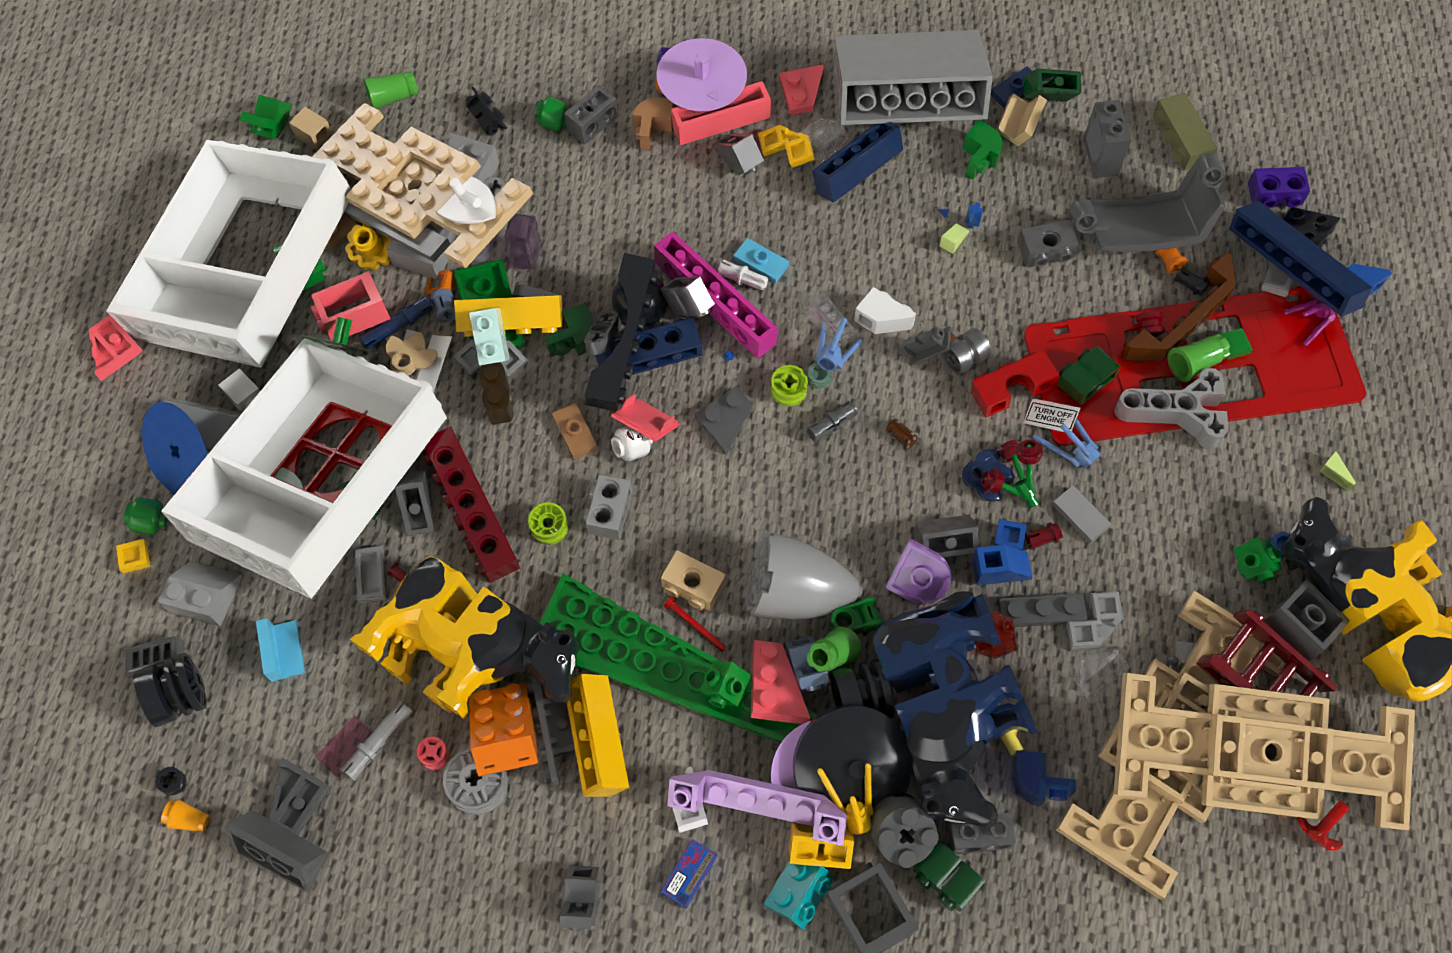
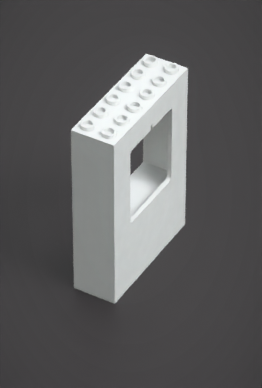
M207 140L106 312L133 339L261 368L349 203L345 197L351 190L347 180L337 168L336 163L327 158L319 159L308 155L290 154L285 151L277 152L266 148H253L244 144L236 145L224 141ZM246 199L274 205L279 203L280 206L302 209L266 277L207 265L242 201Z

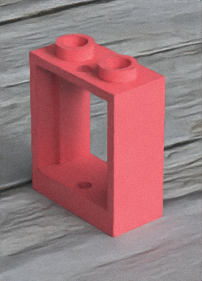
M369 271L311 294L315 305L311 306V309L318 320L317 324L322 334H328L331 341L337 317L352 320L349 336L390 320V316ZM367 296L371 300L328 318V312Z

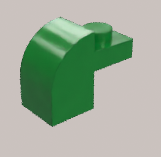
M258 95L255 113L242 111L240 121L249 123L250 133L269 139H276L288 122L292 104Z
M978 120L966 134L963 150L972 155L968 161L965 173L972 180L979 173L983 174L988 166L994 169L997 167L1003 146L1002 138L997 130L981 120Z

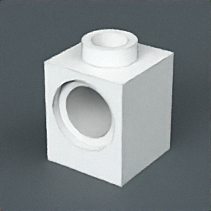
M240 369L218 384L225 396L242 413L260 392L259 388Z

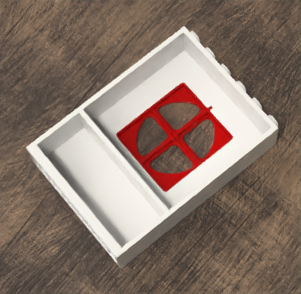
M304 338L161 512L187 541L312 599L447 417L441 408V403L433 393L432 386L426 381L414 380L403 372L396 373L390 371L381 364L369 363L360 356L353 357L339 348L335 350L327 347L320 341L314 342ZM345 420L357 421L337 448H331L313 440L315 435L330 425ZM371 426L377 430L379 444L366 461L347 454L348 450L367 427ZM309 449L328 457V460L307 486H303V489L274 477L281 467L290 470L297 476V463L304 450ZM338 464H345L358 470L345 488L331 493L323 494L318 492L320 486Z

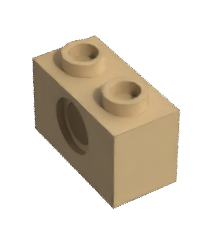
M677 550L661 576V584L664 588L663 590L668 595L674 598L681 596L689 600L688 603L695 609L702 611L705 608L711 612L726 585V574ZM695 579L700 583L696 587H688L686 582Z

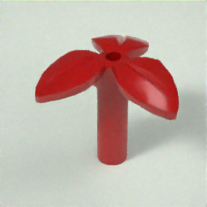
M1339 800L1323 820L1314 826L1310 825L1306 818L1297 817V820L1302 830L1312 841L1327 850L1336 851L1343 846V843L1327 838L1326 834L1350 807Z

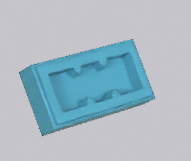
M749 238L744 241L733 255L734 261L747 266L748 269L757 274L767 277L768 280L775 284L789 267L788 260Z

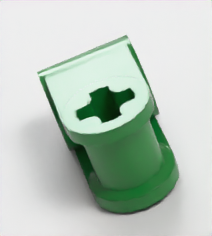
M876 597L865 598L856 603L835 609L829 621V631L840 627L836 623L838 618L846 619L849 623V626L846 628L851 629L856 635L878 630L885 621L880 618Z

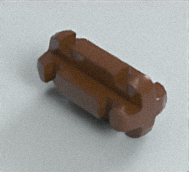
M894 418L887 425L886 430L893 432L891 435L902 444L906 443V448H910L916 443L917 435H912V431L903 423H898V419Z

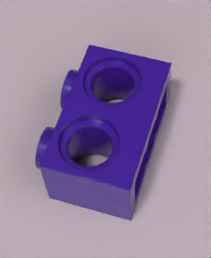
M1305 167L1254 169L1248 181L1252 203L1259 201L1267 208L1275 206L1294 208L1303 205L1310 193Z

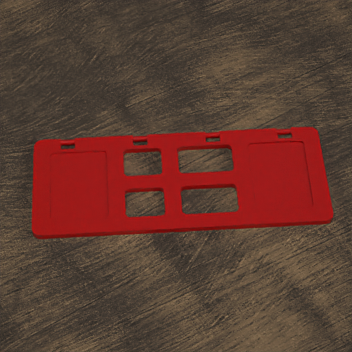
M1301 286L1289 290L1287 296L1298 295L1299 301L1287 302L1286 297L1270 292L1230 296L1221 306L1223 311L1214 312L1206 321L1235 317L1253 350L1249 355L1230 360L1223 359L1220 363L1210 368L1224 370L1245 366L1253 367L1264 397L1223 403L1218 406H1203V408L1211 411H1227L1228 422L1361 402L1366 397V389L1337 313H1335L1336 319L1330 322L1308 346H1304V341L1321 324L1324 318L1317 317L1315 313L1304 317L1303 312L1312 307L1287 315L1284 314V310L1316 298ZM1198 301L1028 326L1024 332L1028 353H1037L1044 350L1058 374L1068 363L1073 365L1077 362V358L1084 350H1092L1096 346H1099L1121 366L1117 376L1082 405H1079L1058 385L1051 390L1041 393V400L1080 408L1077 419L1093 442L1183 429L1177 424L1125 422L1117 418L1114 409L1123 391L1131 388L1141 389L1139 382L1175 377L1169 367L1168 359L1135 363L1134 361H1125L1121 358L1125 350L1123 346L1126 341L1124 333L1140 329L1139 323L1133 324L1131 318H1136V315L1144 312L1160 311L1163 313L1161 326L1164 327L1165 332L1171 333L1174 330V324L1182 316L1187 318L1191 314L1190 310ZM1067 327V334L1055 335L1054 329ZM1185 339L1178 347L1188 345L1187 340ZM1198 375L1191 379L1189 382H1182L1179 380L1181 389L1183 390L1191 383L1196 381ZM1125 403L1127 406L1133 408L1131 404ZM1073 426L1072 432L1083 442L1084 439L1076 427ZM1049 429L1055 444L1059 446L1075 444L1065 432Z

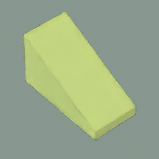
M956 223L942 235L939 247L953 254L968 235L969 230Z
M1336 451L1320 469L1321 473L1347 491L1356 483Z

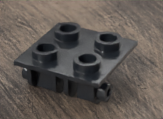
M1294 207L1291 208L1283 220L1321 248L1327 236L1333 232L1340 217Z

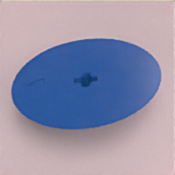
M159 402L149 408L142 425L144 452L155 477L175 495L207 456L206 447L196 425L182 409L168 402Z

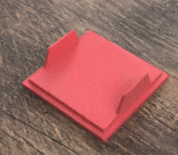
M636 394L627 398L622 408L611 414V417L655 442L680 425L678 420L674 419L675 416L671 417L639 398L635 399Z

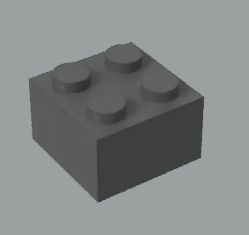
M1305 580L1289 593L1264 619V622L1309 662L1325 651L1350 622L1308 580Z

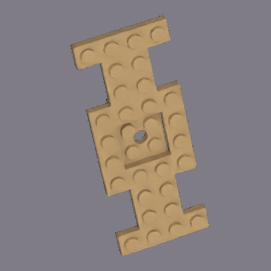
M363 103L312 157L330 159L336 163L339 171L358 180L359 182L345 196L349 203L407 236L415 239L428 224L434 227L439 225L458 235L444 253L448 259L467 268L532 196L531 188L511 178L494 196L496 203L495 219L473 224L455 223L438 215L437 212L455 194L449 182L453 178H458L463 185L481 167L479 162L413 127H410L395 144L371 132L384 118L380 110Z
M1193 591L1178 617L1201 630L1202 634L1180 673L1154 659L1144 675L1156 676L1154 707L1208 713L1209 684L1218 683L1196 663L1202 655L1220 654L1242 624L1233 617V614ZM1251 633L1231 659V667L1242 674L1264 644ZM1273 652L1261 669L1276 677L1286 663ZM1119 720L1098 754L1100 758L1116 767ZM1149 768L1147 798L1116 795L1112 792L1098 819L1072 803L1066 810L1056 831L1162 900L1165 899L1178 872L1152 856L1176 809L1179 808L1198 822L1203 823L1206 822L1213 806L1201 805L1203 774Z
M1123 673L1113 794L1147 798L1149 768L1203 774L1201 805L1323 820L1324 790L1376 796L1374 826L1409 831L1415 710L1380 706L1379 735L1348 732L1328 728L1329 699L1209 684L1208 713L1154 707L1156 676ZM1272 743L1277 749V755L1275 759L1270 761L1265 755V749L1267 745Z

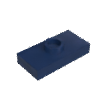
M1028 66L991 88L990 95L1004 109L1012 94H1016L1023 99L1024 76L1032 70Z

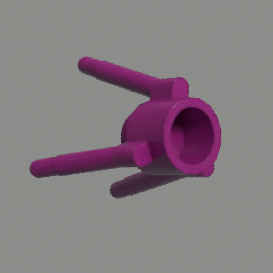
M1317 298L1284 310V314L1287 315L1312 307L1303 312L1304 317L1315 313L1317 317L1324 318L1321 324L1304 341V346H1308L1330 322L1336 319L1335 312Z

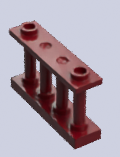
M1250 609L1234 613L1233 617L1242 626L1220 654L1202 655L1196 663L1219 685L1256 689L1253 686L1252 680L1274 652L1286 664L1266 691L1281 692L1295 672L1308 682L1299 695L1313 697L1317 691L1319 693L1335 692L1338 688L1330 681V676L1325 671L1313 666L1271 629L1259 613ZM1252 633L1264 645L1241 674L1231 667L1230 661Z

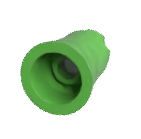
M412 71L363 78L369 102L376 109L418 94L417 84Z
M1220 334L1208 336L1188 345L1170 349L1168 352V364L1178 380L1189 382L1201 373L1202 370L1210 368L1230 355V345L1227 339L1220 336Z
M834 628L825 637L816 641L811 646L810 652L807 654L808 664L818 672L831 671L837 667L852 665L861 654L860 640L856 633L849 628Z

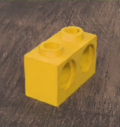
M791 822L788 846L790 864L851 869L854 837L849 832L847 825L844 844L840 846L814 840V827Z

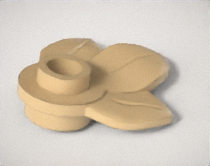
M421 332L411 335L404 341L391 336L386 344V353L391 358V370L396 373L403 372L407 376L411 375L416 369H426L431 366L438 355L437 350L426 349L425 340ZM402 363L408 364L405 367H399Z

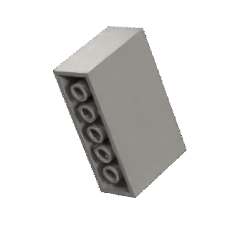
M979 30L835 36L833 78L841 125L988 119L993 75Z

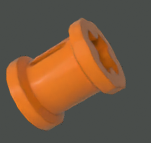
M1177 247L1155 251L1156 255L1161 257L1166 264L1168 274L1179 271L1188 263L1187 258L1182 257Z

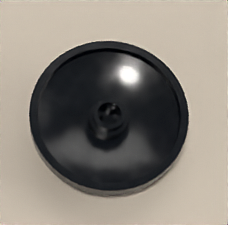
M857 704L841 705L821 713L804 729L794 751L793 774L798 790L824 795L834 803L817 772L819 768L823 769L843 807L846 809L847 805L850 804L851 796H854L857 802L865 804V765L868 763L871 765L872 808L874 809L886 797L905 795L912 775V754L908 748L903 731L887 715L869 706Z

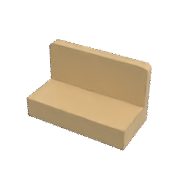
M1012 94L996 128L997 132L1016 146L1022 145L1033 136L1047 100L1038 95L1031 102L1027 103L1016 94Z

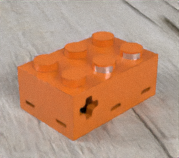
M527 682L509 684L505 687L481 690L469 696L470 749L478 776L537 764L535 721Z

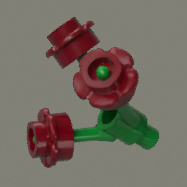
M1016 440L1007 441L1001 445L1002 449L999 451V454L1005 463L1013 462L1019 481L1010 486L1004 483V474L999 473L998 469L993 468L983 474L980 484L984 487V493L986 494L989 492L997 494L1002 488L1015 496H1019L1021 500L1026 501L1029 508H1032L1039 503L1035 497L1036 491L1033 487L1032 467L1033 464L1040 461L1043 455V447L1035 440H1025L1022 443H1017ZM1019 461L1026 464V478Z

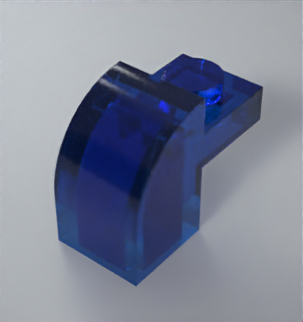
M1016 750L1012 756V782L1014 788L1028 803L1041 806L1046 801V795H1049V799L1053 801H1066L1067 797H1071L1076 792V779L1046 777V753Z

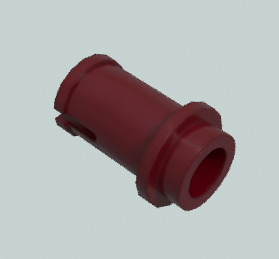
M1051 522L1047 523L1046 527L1025 533L1026 542L1031 544L1029 545L1031 550L1051 542L1056 544L1059 542V539L1063 538L1059 525L1057 523L1052 524Z

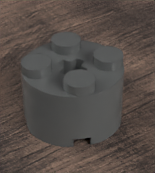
M893 795L884 798L874 807V813L870 816L872 827L869 830L870 836L888 861L901 865L903 868H910L924 860L931 853L939 839L936 825L933 819L925 815L922 805L916 799L906 795L899 797Z

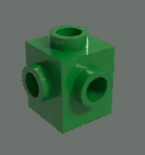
M1257 537L1233 549L1238 560V571L1246 580L1265 583L1274 579L1275 573L1283 570L1280 565L1281 556L1268 539Z
M713 660L709 671L704 677L700 692L709 697L708 702L716 707L725 708V705L738 707L751 675L732 661Z

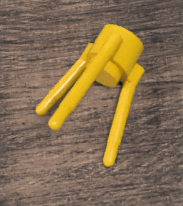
M868 763L865 765V804L857 802L856 798L851 796L850 804L847 805L846 809L843 807L823 769L819 768L817 772L832 801L847 815L846 823L849 832L858 835L869 831L872 827L870 816L874 813L871 796V765Z

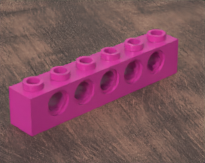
M672 231L654 245L655 264L671 279L700 276L714 302V305L710 307L709 314L757 359L777 344L778 328L678 235Z

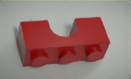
M1044 350L1037 353L1030 352L1017 362L1005 363L992 373H983L977 376L972 381L971 393L985 418L1010 407L1011 395L1007 390L1008 387L1016 384L1023 385L1035 397L1057 387L1059 374Z

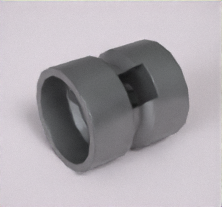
M972 328L960 335L959 339L951 340L949 350L943 352L942 356L950 369L955 374L960 375L969 370L974 363L978 364L990 357L991 347L985 335L979 329Z

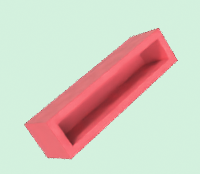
M762 81L745 86L741 94L733 102L716 110L694 111L680 106L672 108V127L679 144L684 145L770 118L771 98Z

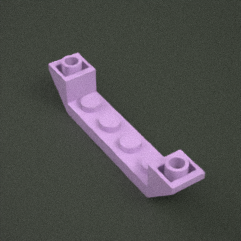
M711 770L672 776L669 779L667 804L669 807L696 813L701 804L706 802L814 827V840L840 846L844 844L847 815L824 795Z

